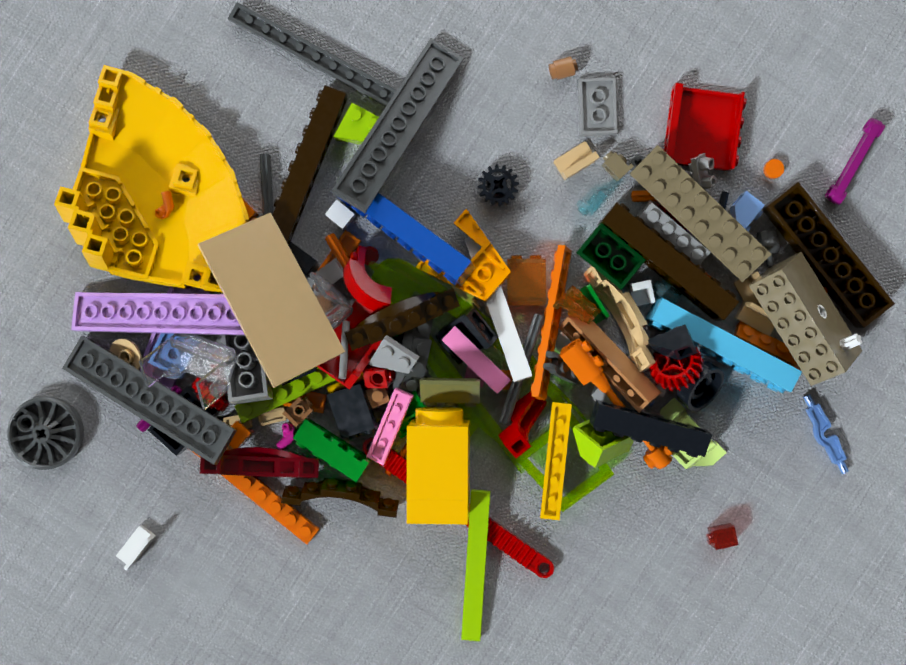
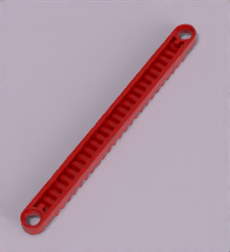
M374 437L368 438L363 444V451L366 455L369 451L367 445L369 442H373ZM391 449L386 463L379 465L407 484V459L394 449ZM489 517L488 542H491L499 550L541 578H548L553 574L554 566L549 558ZM541 563L549 564L550 568L547 572L542 573L539 571Z

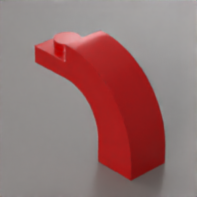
M359 245L355 252L352 251L350 259L343 269L344 281L348 291L360 304L378 312L391 304L392 288L378 284L368 276L365 270L366 247Z

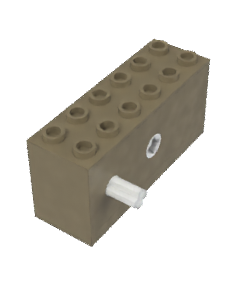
M802 252L768 268L749 285L811 386L845 373L862 352L859 346L863 343L861 336L857 333L852 335Z

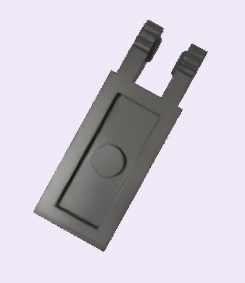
M546 351L545 356L552 359V362L544 363L543 368L571 384H578V378L560 357V354Z

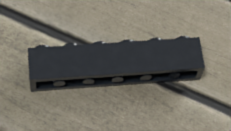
M596 400L589 421L596 431H611L617 437L629 436L633 441L642 443L644 440L654 447L666 446L670 451L677 453L681 450L695 458L698 455L705 457L712 434L706 429L644 412L639 413L637 410Z

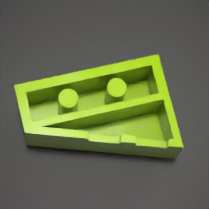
M351 103L333 137L336 141L360 145L379 117Z

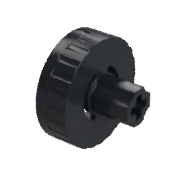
M704 361V365H702L703 372H699L700 378L694 379L695 384L689 383L688 389L682 386L681 391L677 390L678 401L691 411H699L708 406L723 386L724 372L710 361Z

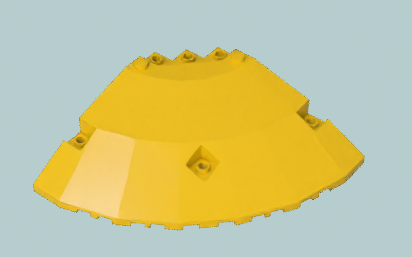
M103 65L98 79L99 87L93 101L94 108L88 122L90 133L81 167L73 189L60 186L54 206L62 220L69 223L68 229L76 244L83 246L82 253L90 267L108 271L112 275L182 289H186L188 285L204 289V291L223 293L204 259L198 243L249 222V216L233 169H231L226 161L224 154L215 143L211 133L184 108L177 98L170 97L162 92L160 88L153 87L146 80L132 72ZM102 118L106 119L104 122H99ZM184 178L190 179L188 182L183 181ZM171 191L174 203L173 211L166 219L157 218L155 210L163 205L161 193ZM196 275L201 277L198 281H195L193 278Z

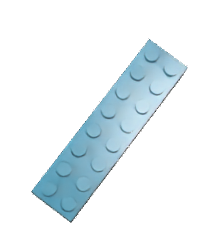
M664 298L655 299V303H653L645 320L649 321V326L657 330L664 329L666 332L685 324L695 346L700 348V353L706 356L717 357V362L723 365L734 366V371L740 374L751 375L750 379L755 382L767 383V388L775 392H792L802 373L801 370Z

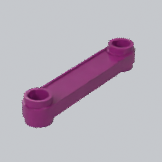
M870 118L864 125L862 138L835 185H831L825 194V198L828 201L840 205L845 199L847 186L872 142L881 135L885 128L881 121Z

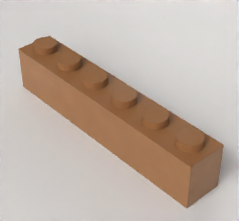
M581 308L569 315L560 325L559 329L571 342L578 338L582 342L584 340L589 342L592 350L589 352L593 357L599 355L604 362V365L601 367L607 380L639 413L662 393L643 372H639L637 366Z

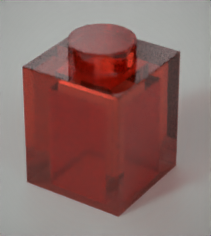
M731 523L707 527V542L715 550L739 545L735 526Z

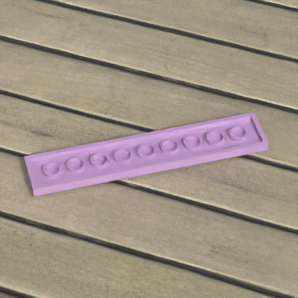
M75 292L71 327L73 331L245 335L224 294Z

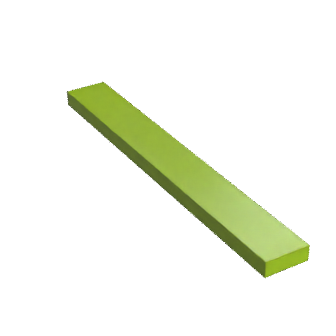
M471 489L461 640L480 641L491 492L487 490Z

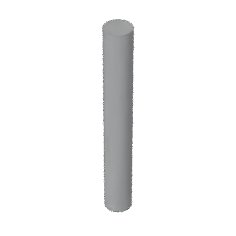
M342 321L341 345L345 352L340 355L339 379L347 378L349 343L344 332L350 330V321Z

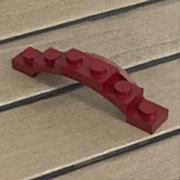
M234 448L226 450L217 465H213L200 456L199 474L318 478L319 458H306L300 454L273 448Z

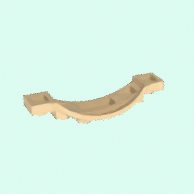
M591 266L584 273V276L617 321L629 349V357L634 361L639 372L646 371L656 361L647 348L650 344L648 342L649 337L643 329L647 325L644 316L629 291L622 293L617 286Z

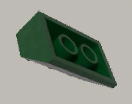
M602 223L596 226L576 252V254L620 290H622L646 260Z

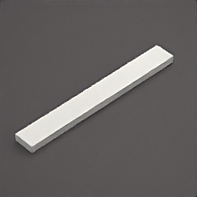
M468 237L465 238V242L472 259L482 247ZM500 286L486 303L515 383L532 377V373L502 287Z

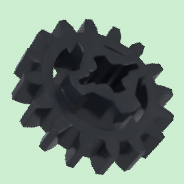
M498 164L495 165V169L489 166L488 173L482 172L484 178L478 179L482 183L477 187L480 190L482 189L479 195H485L484 202L486 203L490 200L491 206L498 202V206L501 207L503 201L508 205V199L514 200L513 193H518L519 191L515 188L519 185V182H514L517 174L511 175L512 169L506 171V165H503L502 169H499ZM501 173L502 176L495 177L492 174ZM508 179L511 182V190L506 185ZM503 180L502 186H501L502 189H501V188H498V189H495V191H494V187H495V183H494V182H496V183L498 184L499 182H501V181ZM486 181L490 184L489 192H487L485 187ZM502 194L505 197L495 198L494 196Z

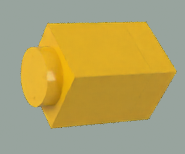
M416 408L415 419H412L407 425V524L468 525L470 512V420H463L462 408Z

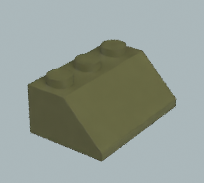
M421 378V402H425L426 406H437V403H445V406H457V403H464L465 407H476V403H480L481 378Z

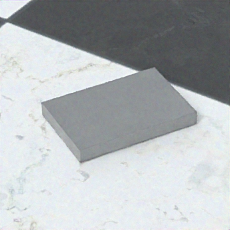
M616 77L578 78L579 137L617 136Z

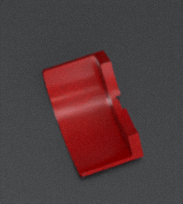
M355 300L334 329L340 343L342 321H350V329H352L361 321L376 313V311L366 308ZM382 340L373 344H367L353 351L349 345L346 379H339L340 355L317 367L350 390L370 362L371 357Z

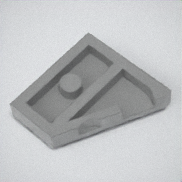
M386 335L368 364L409 374L420 356Z

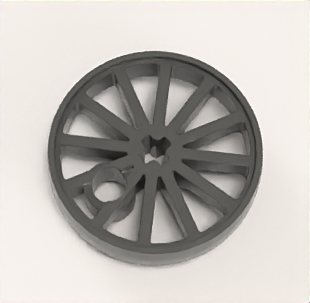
M37 397L24 402L14 411L8 424L7 438L11 451L20 462L34 469L49 470L64 465L78 453L83 443L84 426L79 413L68 402L55 397ZM44 401L52 403L48 418L46 415ZM37 405L40 418L29 409L30 406ZM60 405L66 411L56 421H54L58 407ZM67 417H72L74 425L56 428ZM27 418H30L32 421L31 427L26 423ZM17 427L22 432L31 431L32 434L17 437ZM76 429V438L58 434L57 432ZM33 438L32 443L22 450L18 441ZM58 440L73 444L70 453ZM38 445V450L33 460L27 454ZM54 447L63 455V459L59 462L56 461ZM45 448L49 464L41 463Z

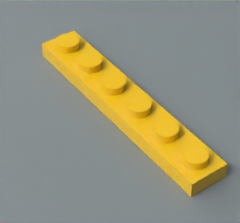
M552 402L540 518L560 521L572 408L570 403Z

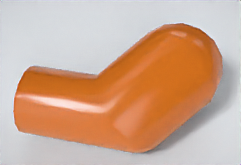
M171 191L161 193L163 205L155 210L157 218L166 219L173 211L174 203Z

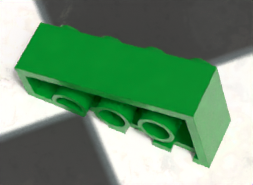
M310 418L304 420L293 437L299 447L309 449L315 457L323 459L332 468L339 470L354 482L358 481L371 460L366 457L365 453Z

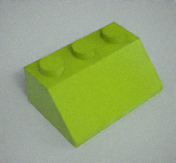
M590 419L573 427L580 456L594 468L628 452L634 442L629 436L624 435L622 438L613 435L611 431L599 432L594 430V427L589 422Z

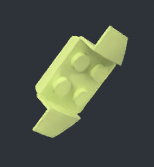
M675 397L660 410V414L666 419L699 427ZM711 439L705 457L699 455L697 458L691 457L681 450L679 453L674 452L672 455L685 469H688L692 466L714 465L727 452L715 440Z

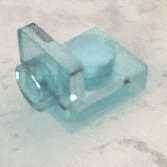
M601 191L598 195L593 194L587 202L590 204L589 206L579 200L576 204L577 210L584 216H592L607 195Z

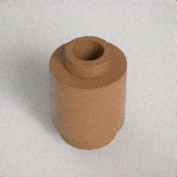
M571 56L555 60L552 64L548 65L552 80L574 76L575 71H578L576 59L572 60Z

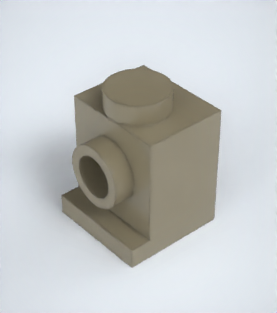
M612 151L603 158L605 162L601 165L616 182L634 167L632 164L629 166L626 164L627 160L623 155L616 152L613 153Z

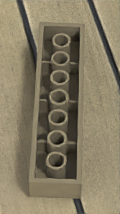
M656 145L629 173L741 282H744L772 255L660 146Z

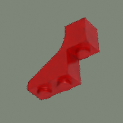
M531 391L516 402L511 417L513 423L498 435L505 447L516 459L531 447L528 441L529 431L547 404L546 400L532 397Z

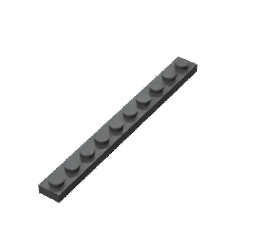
M236 2L228 17L230 22L385 107L396 92V89L238 2Z

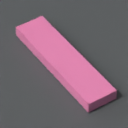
M456 326L442 339L497 394L511 381Z
M398 387L394 389L366 456L367 458L381 465L386 463L414 397L413 394Z

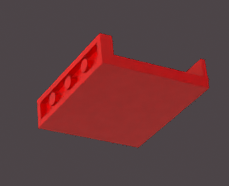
M675 83L671 90L664 151L678 165L689 166L688 164L691 163L692 158L705 153L706 157L714 159V170L730 172L735 169L739 162L737 148L741 145L739 133L744 124L742 110L745 109L747 99L744 98L745 92L740 94L688 88L683 87L684 84Z

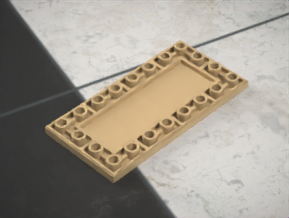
M271 212L198 243L204 259L273 388L345 352Z

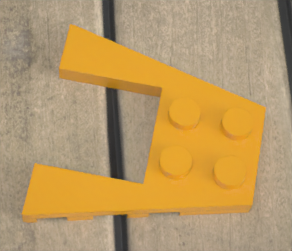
M465 209L456 219L454 225L482 247L471 259L476 268L462 286L458 283L453 285L443 276L445 273H437L428 265L429 261L427 260L425 263L420 261L416 268L487 302L512 272L469 211Z

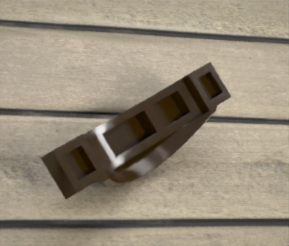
M453 288L442 292L425 293L391 304L364 319L355 328L344 333L353 351L367 344L381 341L386 335L394 337L423 325L427 321L459 307L460 304Z
M324 478V480L319 482H305L303 488L285 486L281 503L301 506L302 501L309 499L342 498L361 503L376 510L377 516L396 518L399 500L380 498L381 491L371 490L360 482L341 478Z

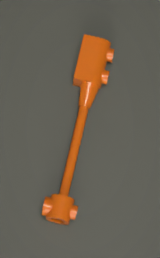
M579 338L575 339L561 349L560 357L583 386L591 381L600 391L607 395L613 404L625 407L611 389L601 367L604 365L603 360L599 355L593 357L589 352L592 350V347L587 340L582 342ZM643 440L644 444L648 447L643 458L650 469L654 467L662 469L672 461L673 457L671 455L674 452L670 451L668 447L662 445L660 448L654 447L649 442Z

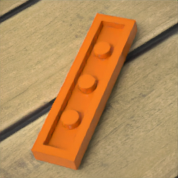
M741 321L736 325L734 336L801 370L785 343Z

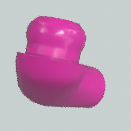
M286 422L282 425L283 438L276 443L280 450H284L294 441L295 427L292 423Z

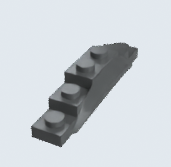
M433 319L423 325L403 332L401 345L420 357L409 374L395 371L392 393L398 387L410 394L413 391H416L418 394L420 379L425 376L432 340L429 337Z

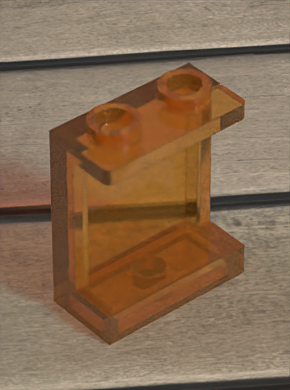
M512 255L511 259L506 260V264L512 272L507 278L506 301L508 306H545L546 259H541V255H530V259H522V255Z

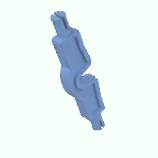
M811 394L803 396L808 406L805 410L813 424L814 438L818 444L825 448L831 462L838 465L841 474L849 472L844 462L847 457L841 447L838 436L834 434L828 437L824 436V432L831 427V422L823 412L820 404H815Z

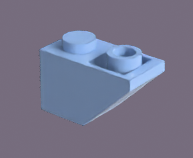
M748 191L740 194L730 207V215L749 231L751 228L750 223L753 219L756 221L762 215L763 211L761 209L765 205Z

